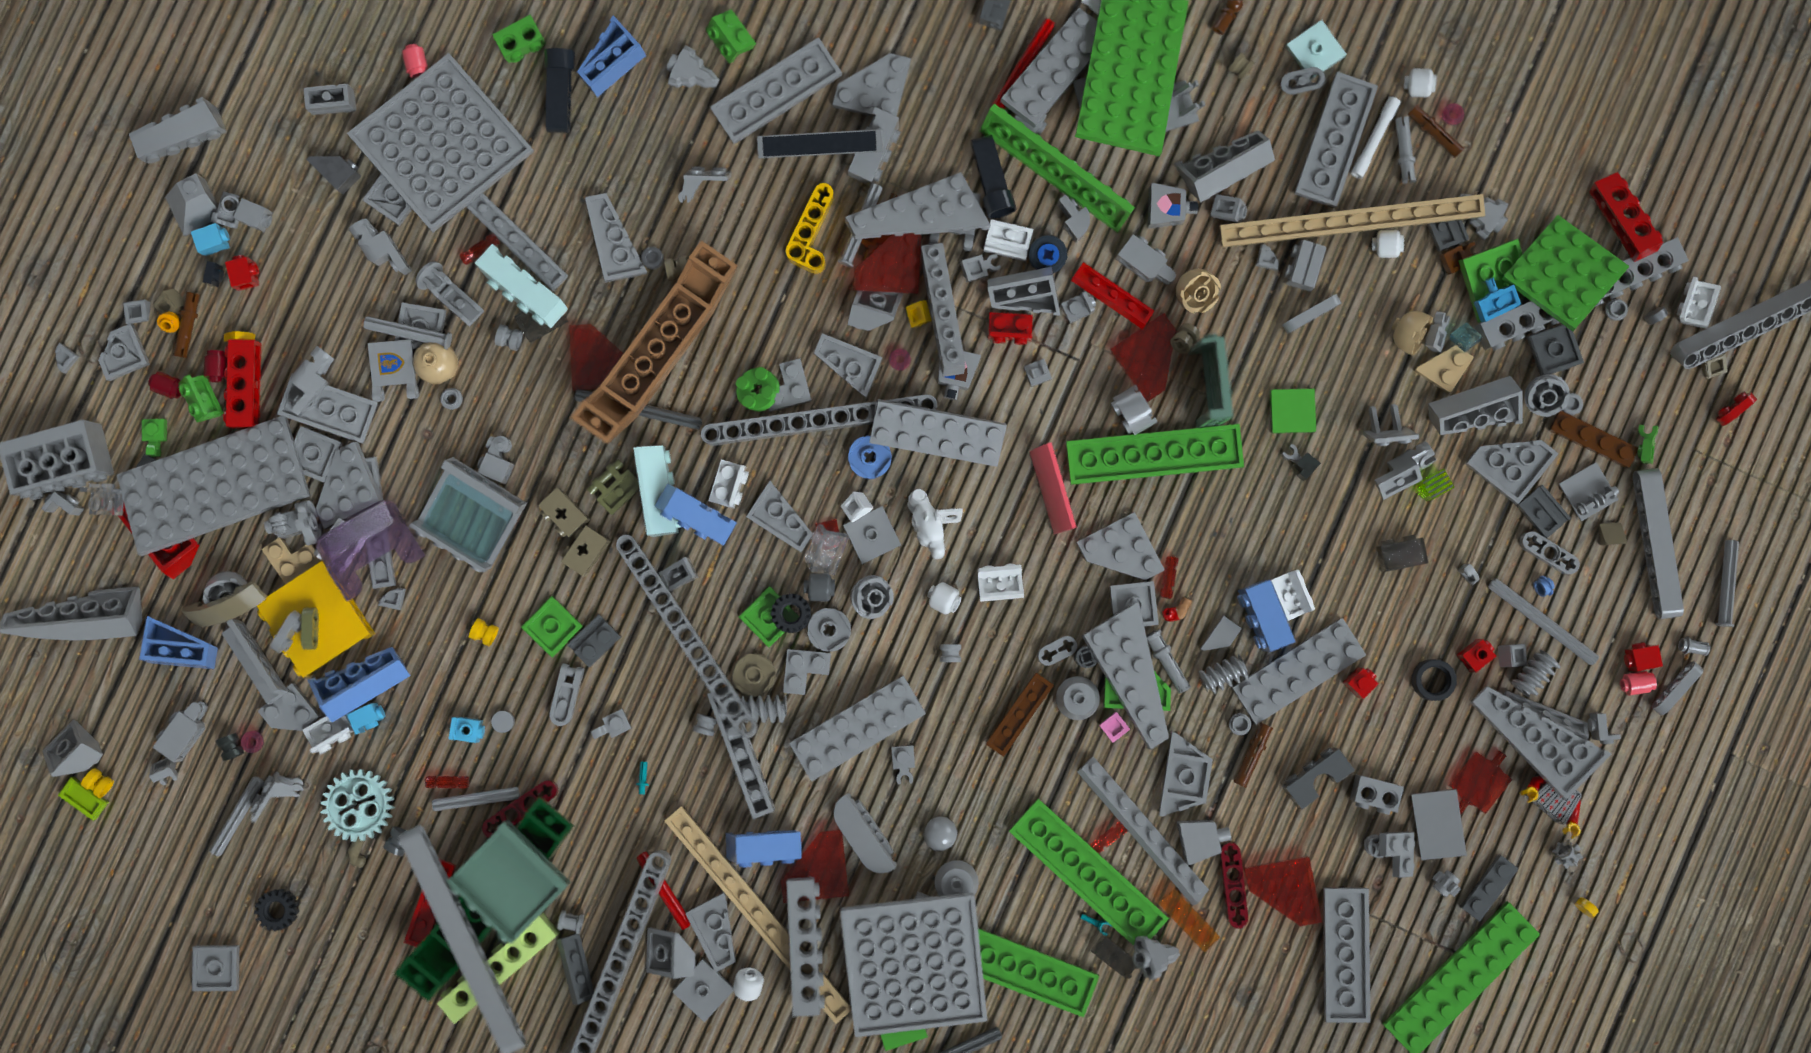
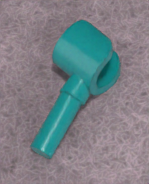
M1082 914L1081 919L1096 926L1103 935H1108L1107 932L1102 930V926L1105 924L1111 926L1106 920L1098 921Z

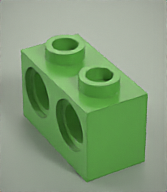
M531 15L492 34L508 63L518 62L523 59L524 55L530 52H537L546 44ZM528 33H535L532 39H525ZM509 43H516L513 49H506Z

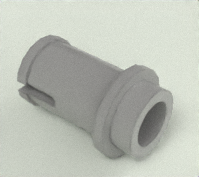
M1690 637L1680 639L1678 649L1683 654L1694 653L1707 656L1710 652L1709 642L1691 640Z

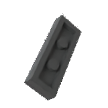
M1498 854L1460 908L1480 922L1519 868Z
M574 933L558 939L557 944L572 1004L578 1005L592 999L594 995L580 934Z

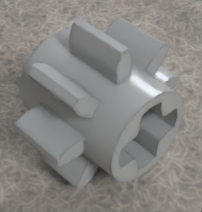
M1569 839L1566 842H1558L1556 850H1552L1554 855L1557 856L1554 859L1558 865L1563 863L1566 869L1569 866H1578L1579 859L1583 858L1581 853L1578 852L1581 849L1578 844L1572 845Z
M1448 870L1445 873L1438 871L1432 878L1436 882L1433 888L1445 898L1449 894L1455 897L1461 890L1458 887L1460 880Z

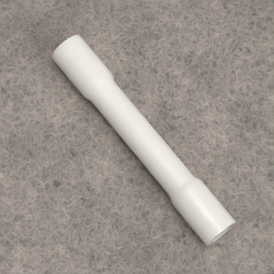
M1391 96L1388 98L1362 154L1358 157L1351 171V175L1354 177L1363 178L1389 122L1393 119L1401 103L1399 99Z

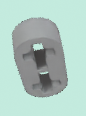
M1071 636L1061 637L1042 647L1038 652V660L1043 665H1053L1075 653L1077 642ZM1064 640L1073 643L1070 647V652L1066 649L1059 652L1058 648L1064 645ZM1044 650L1048 652L1056 650L1057 653L1051 656L1052 661L1049 662L1047 659H1042Z

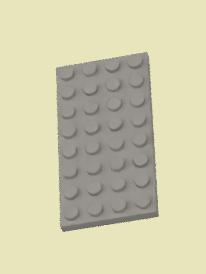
M283 416L117 474L137 553L140 556L310 496L288 419Z

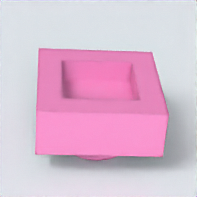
M1117 712L1099 724L1112 743L1130 730Z

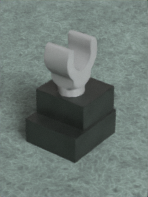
M1290 444L1289 448L1292 449L1293 454L1289 456L1283 452L1281 455L1284 459L1296 463L1294 467L1300 472L1297 476L1302 481H1305L1321 463L1308 452L1301 457L1296 446Z

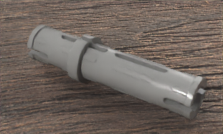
M1402 117L1395 119L1400 154L1398 165H1401L1403 184H1408V175L1410 183L1416 182L1414 170L1416 159L1412 152L1409 117H1404L1403 125Z

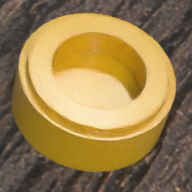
M1580 897L1575 903V906L1590 918H1594L1598 913L1597 907L1583 897Z

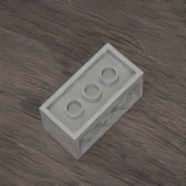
M80 420L0 443V458L10 495L20 496L21 499H40L44 497L45 493H62L67 487L86 486V482L92 480L94 482L105 481L107 476L114 474L102 424Z

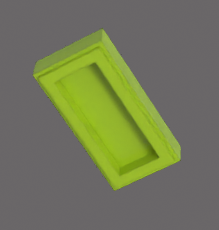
M70 777L58 794L59 797L93 821L97 820L109 803L103 797H96L92 790H86L82 787L81 781L75 777Z

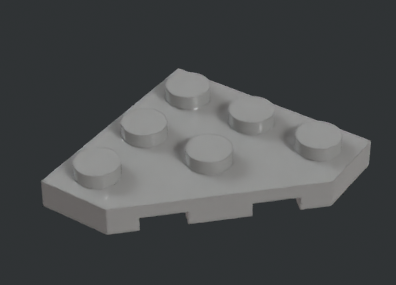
M890 53L840 82L837 86L833 107L874 117L873 110L877 107L897 116L911 58Z
M1542 440L1478 447L1465 464L1517 505L1559 453Z
M352 442L335 451L316 507L324 529L333 527L338 518L345 521L383 502L358 442Z
M1135 512L1076 542L1086 562L1142 580H1147L1165 570Z

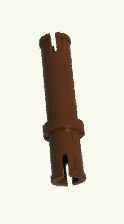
M1418 104L1407 114L1421 126L1420 129L1423 132L1429 133L1454 158L1464 150L1465 147L1460 145L1435 121L1436 118L1434 116L1430 117Z
M186 292L183 311L180 310L179 314L182 316L173 356L188 357L195 318H198L196 312L199 294Z
M1260 722L1254 739L1249 742L1251 744L1234 783L1247 788V784L1262 751H1265L1267 748L1265 745L1273 730L1272 727ZM1253 757L1246 774H1244L1251 758Z

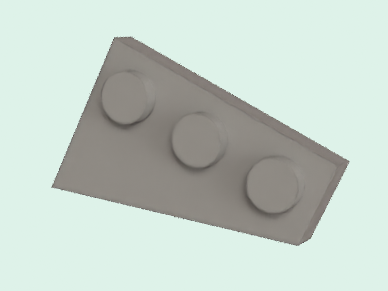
M823 333L814 352V355L867 398L883 359L882 357Z
M769 481L746 517L802 553L813 533L773 483Z
M723 892L685 913L715 973L736 962L726 894Z

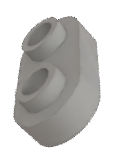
M1317 67L1290 72L1282 78L1281 87L1285 93L1291 95L1316 90L1323 86L1325 74ZM1316 74L1318 76V81L1312 83L1310 78L1312 75ZM1294 79L1297 85L1291 88L1289 82Z
M293 611L287 617L272 641L271 649L281 653L282 651L286 652L293 643V640H291L293 635L301 630L302 614Z

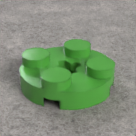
M763 367L748 370L736 381L737 398L749 410L757 412L767 410L776 401L774 400L776 394H779L780 386L778 379ZM758 385L762 386V388L759 389V394L754 392L755 387Z

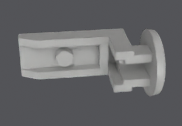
M436 261L430 262L418 272L415 280L418 288L421 290L429 289L440 302L469 327L484 312L477 303L443 273V266Z

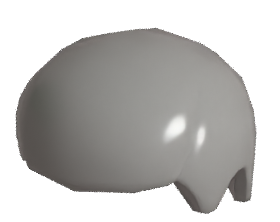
M938 816L927 823L923 837L928 847L934 851H944L955 843L957 829L955 823L949 818Z

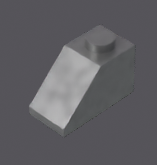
M309 156L306 159L341 194H344L361 178L356 172L359 168L350 159L345 161L340 156Z

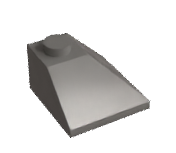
M193 174L177 182L166 195L167 203L183 236L191 234V231L213 223L210 222L212 212L216 213L218 204L206 179L200 175Z
M862 280L852 304L848 325L869 331L893 321L903 292Z
M74 719L42 750L49 773L53 777L87 771L92 765L98 763L103 755L99 743Z
M651 927L647 928L646 972L672 979L694 976L695 953L679 933Z

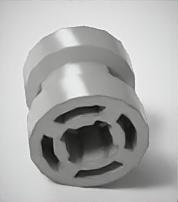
M501 324L496 332L495 345L500 347L508 346L509 349L517 351L522 342L523 331L519 329L512 330L508 326Z

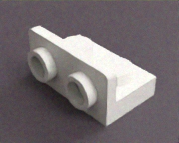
M721 459L709 502L733 509L735 505H739L743 494L739 491L741 485L746 484L749 472L746 471L747 467Z

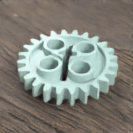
M359 769L358 774H356L355 770H350L349 776L346 773H341L342 780L334 778L336 785H327L331 791L330 793H323L327 797V801L320 803L326 806V809L322 810L321 813L328 815L323 822H331L328 830L336 828L334 835L339 836L343 833V840H347L351 836V841L356 842L359 836L361 841H365L366 834L370 838H374L373 831L381 833L380 825L388 826L385 818L393 817L388 813V810L395 809L394 806L389 805V802L393 801L394 797L387 795L392 789H384L388 782L381 781L379 783L381 776L376 775L373 777L372 771H368L366 775L362 769ZM362 785H366L368 788V792L364 796L359 794V789ZM345 794L347 796V803L341 806L339 798ZM374 795L376 796V798H375L374 800L365 802V801H367L368 799H370L372 796H374ZM356 801H358V802H365V803L359 805V810H358V809H350V810H348L347 812H345L343 815H340V812H341V811L356 806V805H357ZM374 804L377 811L375 815L370 816L368 808ZM354 814L356 823L353 826H349L348 818Z

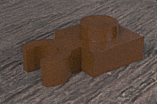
M1475 242L1467 243L1463 247L1461 245L1455 246L1439 255L1447 275L1461 269L1459 260L1477 254H1471L1470 248L1476 245Z

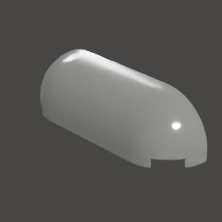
M849 793L841 797L834 808V819L861 862L869 870L876 873H887L895 869L897 863L893 862L891 857L894 851L859 799L854 801Z

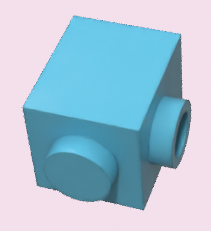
M216 223L191 231L197 252L204 256L230 248L228 243L230 236L227 230Z

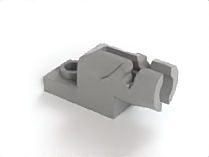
M367 219L359 220L349 227L353 237L359 240L358 245L368 261L380 266L390 260L389 263L396 272L400 271L406 275L412 271L387 232L383 230L379 233Z
M318 346L310 353L315 362L313 363L305 359L291 378V382L304 392L303 396L299 394L291 403L293 405L291 411L300 417L329 383L321 375L326 374L331 363L335 360Z
M1426 441L1416 445V450L1408 449L1404 454L1387 462L1390 472L1375 479L1379 495L1383 500L1422 481L1420 471L1437 461L1433 457L1435 455L1434 451Z

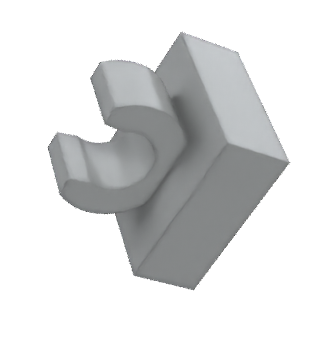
M1045 359L1024 366L1031 387L1052 380Z
M165 758L152 764L149 777L153 783L159 781L164 786L167 784L166 777L171 776L176 781L178 777V772L175 770L176 762L174 763Z

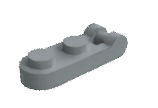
M562 664L550 710V720L553 724L564 726L572 720L584 675V668L577 667L576 669L571 668L568 664ZM567 676L574 677L573 683L566 682Z

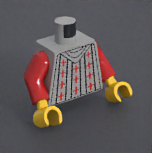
M1540 775L1533 777L1527 788L1522 790L1520 794L1528 798L1527 803L1533 802L1556 823L1566 824L1567 826L1562 829L1564 834L1571 831L1572 839L1578 836L1581 832L1578 821L1582 794L1576 790L1567 800H1563Z

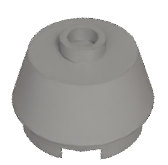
M1551 374L1538 376L1529 383L1525 390L1524 399L1526 406L1536 415L1550 417L1564 410L1567 406L1570 396L1569 387L1559 376Z
M869 575L859 580L853 586L850 594L855 611L867 619L883 616L890 605L892 606L894 599L893 590L887 581L876 575Z
M1080 676L1065 680L1059 686L1056 693L1058 709L1064 716L1072 720H1083L1093 715L1100 701L1099 691L1095 684L1089 679Z
M954 860L945 863L940 867L935 876V888L939 896L974 892L975 895L979 885L978 875L974 868L964 861Z

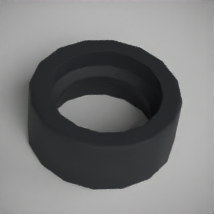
M1432 659L1420 662L1414 668L1411 676L1414 691L1421 698L1430 701H1441L1448 698L1454 692L1457 685V676L1454 669L1442 660ZM1431 667L1441 669L1446 675L1447 683L1445 688L1437 693L1428 692L1421 683L1423 673Z

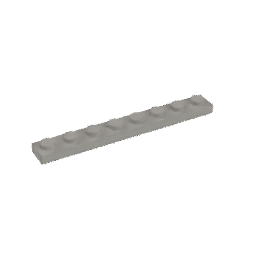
M1094 757L1088 759L1077 771L1078 774L1193 906L1198 904L1209 889Z

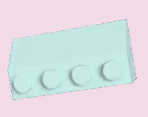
M664 446L635 447L634 454L647 535L657 537L678 533V528H681L677 524L679 520L673 517L670 521L660 515L662 510L655 507L666 485L675 484L673 472H669L668 463H671L669 450L666 451Z

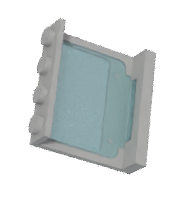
M452 457L443 462L441 468L444 472L419 519L412 522L409 527L414 529L417 535L424 538L427 537L433 541L436 547L451 552L454 558L470 564L473 570L484 573L493 566L527 503Z

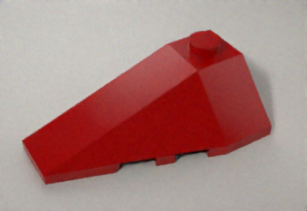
M123 502L114 509V512L132 533ZM192 538L148 555L162 573L171 579H175L191 566L200 545Z

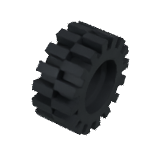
M784 594L772 606V621L783 632H799L808 625L811 619L809 603L800 595ZM788 605H795L800 611L799 618L794 622H788L783 617V610Z
M275 889L265 893L258 899L259 902L255 904L257 910L254 911V915L258 914V917L255 919L257 922H261L260 926L262 928L266 927L265 930L268 931L282 930L293 924L292 922L297 919L296 914L299 913V909H297L299 902L295 903L296 897L295 895L291 896L290 891L284 892L285 889ZM273 902H280L284 906L285 912L281 918L271 916L269 907Z

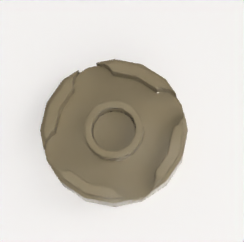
M758 653L748 654L741 657L735 663L732 671L733 682L736 689L742 694L757 697L767 693L773 687L776 679V670L773 663L766 656Z

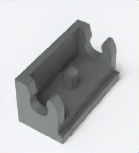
M985 0L979 25L1002 31L1011 0Z

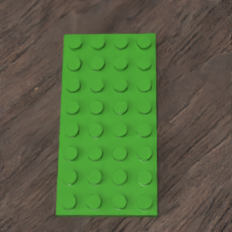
M1101 0L1075 133L1076 138L1160 157L1164 144L1189 0Z

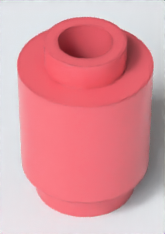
M417 44L405 46L402 56L406 72L410 75V78H417L428 70L424 50L422 47H418Z
M1642 671L1624 674L1623 679L1620 680V686L1623 692L1631 696L1650 693L1656 689L1657 682L1652 672Z

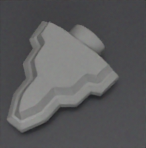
M685 46L679 56L673 54L668 62L667 70L671 72L668 85L676 88L681 86L691 88L695 85L704 88L717 87L719 79L712 70L704 67L703 60L696 56V52L692 48Z
M1460 194L1459 197L1472 196V195H1470V194ZM1488 197L1484 198L1485 217L1469 219L1470 224L1476 228V234L1483 240L1492 231L1498 233L1508 220L1504 216L1508 203L1501 199L1494 201Z
M1147 936L1135 938L1133 962L1149 980L1161 977V972L1167 970L1168 964H1172L1180 956L1179 949L1172 945H1162L1157 940H1151Z

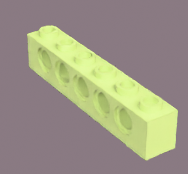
M544 913L538 916L512 944L508 942L504 946L500 943L491 951L493 956L488 959V962L499 985L560 933ZM527 932H532L536 935V942L528 941ZM510 947H516L519 950L518 957L511 955ZM494 961L501 963L502 971H496L493 968ZM464 975L457 980L459 985L455 989H452L450 986L440 995L443 999L437 1003L453 1024L477 1005ZM459 991L467 992L468 1000H462L459 996Z

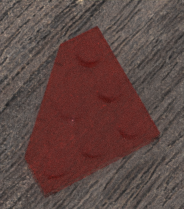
M905 233L903 236H895L894 234L889 236L863 262L854 268L853 290L918 294L921 234Z
M1165 313L1110 349L1133 385L1137 386V391L1141 392L1146 402H1149L1166 389L1173 351L1170 340L1176 334V329Z
M569 325L572 390H597L624 353L593 325Z
M840 829L820 831L801 855L802 859H798L781 880L783 903H788V878L815 877V883H819V896H815L816 900L849 896L843 833ZM801 896L798 898V902L809 901V898Z
M1309 856L1243 868L1248 891L1300 927L1322 923Z

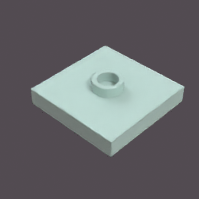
M1322 20L1285 46L1302 70L1317 67L1324 72L1347 55ZM1316 74L1312 75L1311 78H1310V80H1312V79H1314L1315 77H1317V75H1316Z

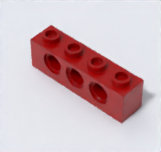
M1616 172L1594 182L1589 193L1633 262L1658 252L1663 244L1662 235L1651 224L1649 215L1644 213L1640 207L1639 200L1629 190L1627 181ZM1624 214H1628L1632 218H1627ZM1636 232L1642 233L1643 236L1636 234Z
M228 339V345L225 347L227 367L224 370V376L227 380V389L224 390L226 410L223 413V420L226 423V427L246 429L260 424L261 342L256 340ZM245 358L246 363L242 368H240L239 361L240 359ZM244 379L245 386L239 390L238 383ZM244 401V409L238 411V404Z

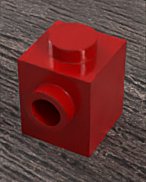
M244 255L234 256L231 261L225 262L232 288L240 291L260 286L257 277L259 268L256 262Z
M1483 639L1474 640L1456 655L1468 671L1477 673L1497 657L1493 652L1495 649L1492 644Z
M1645 642L1632 644L1630 649H1625L1624 663L1629 668V671L1638 672L1663 667L1659 645H1646Z
M1359 667L1342 682L1359 699H1364L1379 685L1375 680L1377 676L1369 668Z

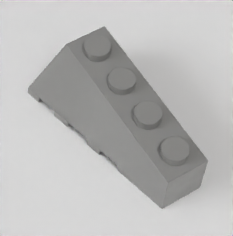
M200 97L196 99V105L190 107L186 104L179 108L180 113L167 114L161 117L160 123L151 122L129 133L137 158L145 163H155L163 156L176 155L184 148H194L205 140L218 139L221 137V134L227 132L218 108L205 98Z
M1258 130L1233 140L1230 146L1220 145L1213 148L1214 152L1204 156H1201L1199 153L1192 156L1193 160L1182 163L1181 160L1174 164L1190 193L1202 202L1237 181L1246 178L1260 168L1267 166V164L1275 160L1270 139Z
M1511 376L1428 403L1429 420L1440 435L1466 432L1468 428L1474 427L1480 430L1485 429L1488 425L1496 424L1497 427L1506 426V423L1514 422L1515 424L1523 423L1522 390Z

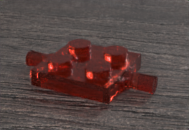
M1498 751L1492 761L1484 758L1478 752H1474L1449 784L1450 788L1457 790L1461 798L1459 802L1460 815H1462L1468 805L1474 806L1486 814L1513 780L1499 767L1505 757H1507L1503 752Z

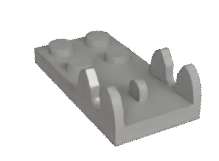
M293 373L291 374L277 413L278 415L364 444L378 406L377 402L327 385L300 417L291 411L293 408L291 403L299 394L303 396L304 392L291 382Z

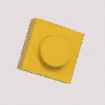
M926 300L918 301L906 307L911 328L919 327L932 321Z

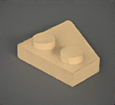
M1455 345L1414 369V372L1449 394L1474 357Z

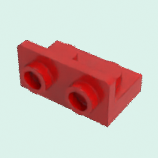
M990 312L988 339L993 340L992 342L997 344H1004L1008 340L1014 341V344L1027 345V342L1032 341L1033 315Z

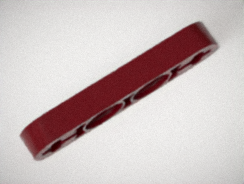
M552 780L541 782L487 819L482 826L483 834L490 838L495 832H489V823L495 824L499 822V815L502 822L507 821L506 811L508 809L516 811V820L510 821L513 825H516L529 810L524 806V799L526 797H533L536 802L539 798L537 794L545 790L544 785L547 787L552 786V795L546 794L541 797L548 803L557 796L558 785Z
M1225 842L1221 845L1220 863L1227 920L1232 927L1241 929L1248 923L1241 851L1237 844ZM1229 846L1236 850L1232 854V861H1237V864L1230 863L1225 865V862H1230L1229 856L1224 854ZM1230 868L1238 870V877L1235 880L1227 878V871ZM1233 890H1238L1241 893V898L1237 902H1232L1229 898V894ZM1242 905V908H1238V913L1243 916V919H1240V923L1237 924L1235 920H1232V917L1236 916V911L1234 908L1230 909V906L1238 907Z

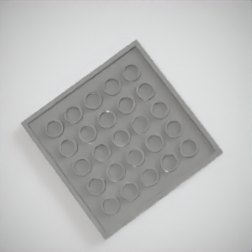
M449 53L347 133L432 233L534 152L531 146Z
M974 892L840 908L855 1037L987 1021Z

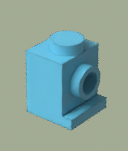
M371 703L347 714V717L356 735L366 732L365 729L369 730L378 726L377 721L385 718V712L382 706H378L377 703Z
M452 717L449 740L472 743L480 742L485 733V726L482 725L483 720ZM465 726L469 727L470 733L468 735L464 733Z

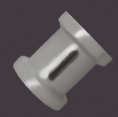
M562 910L559 917L558 930L568 929L580 934L584 914L578 916L568 914L565 910Z

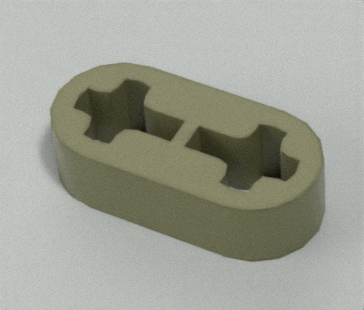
M303 608L301 646L304 650H315L318 645L319 614L317 608Z

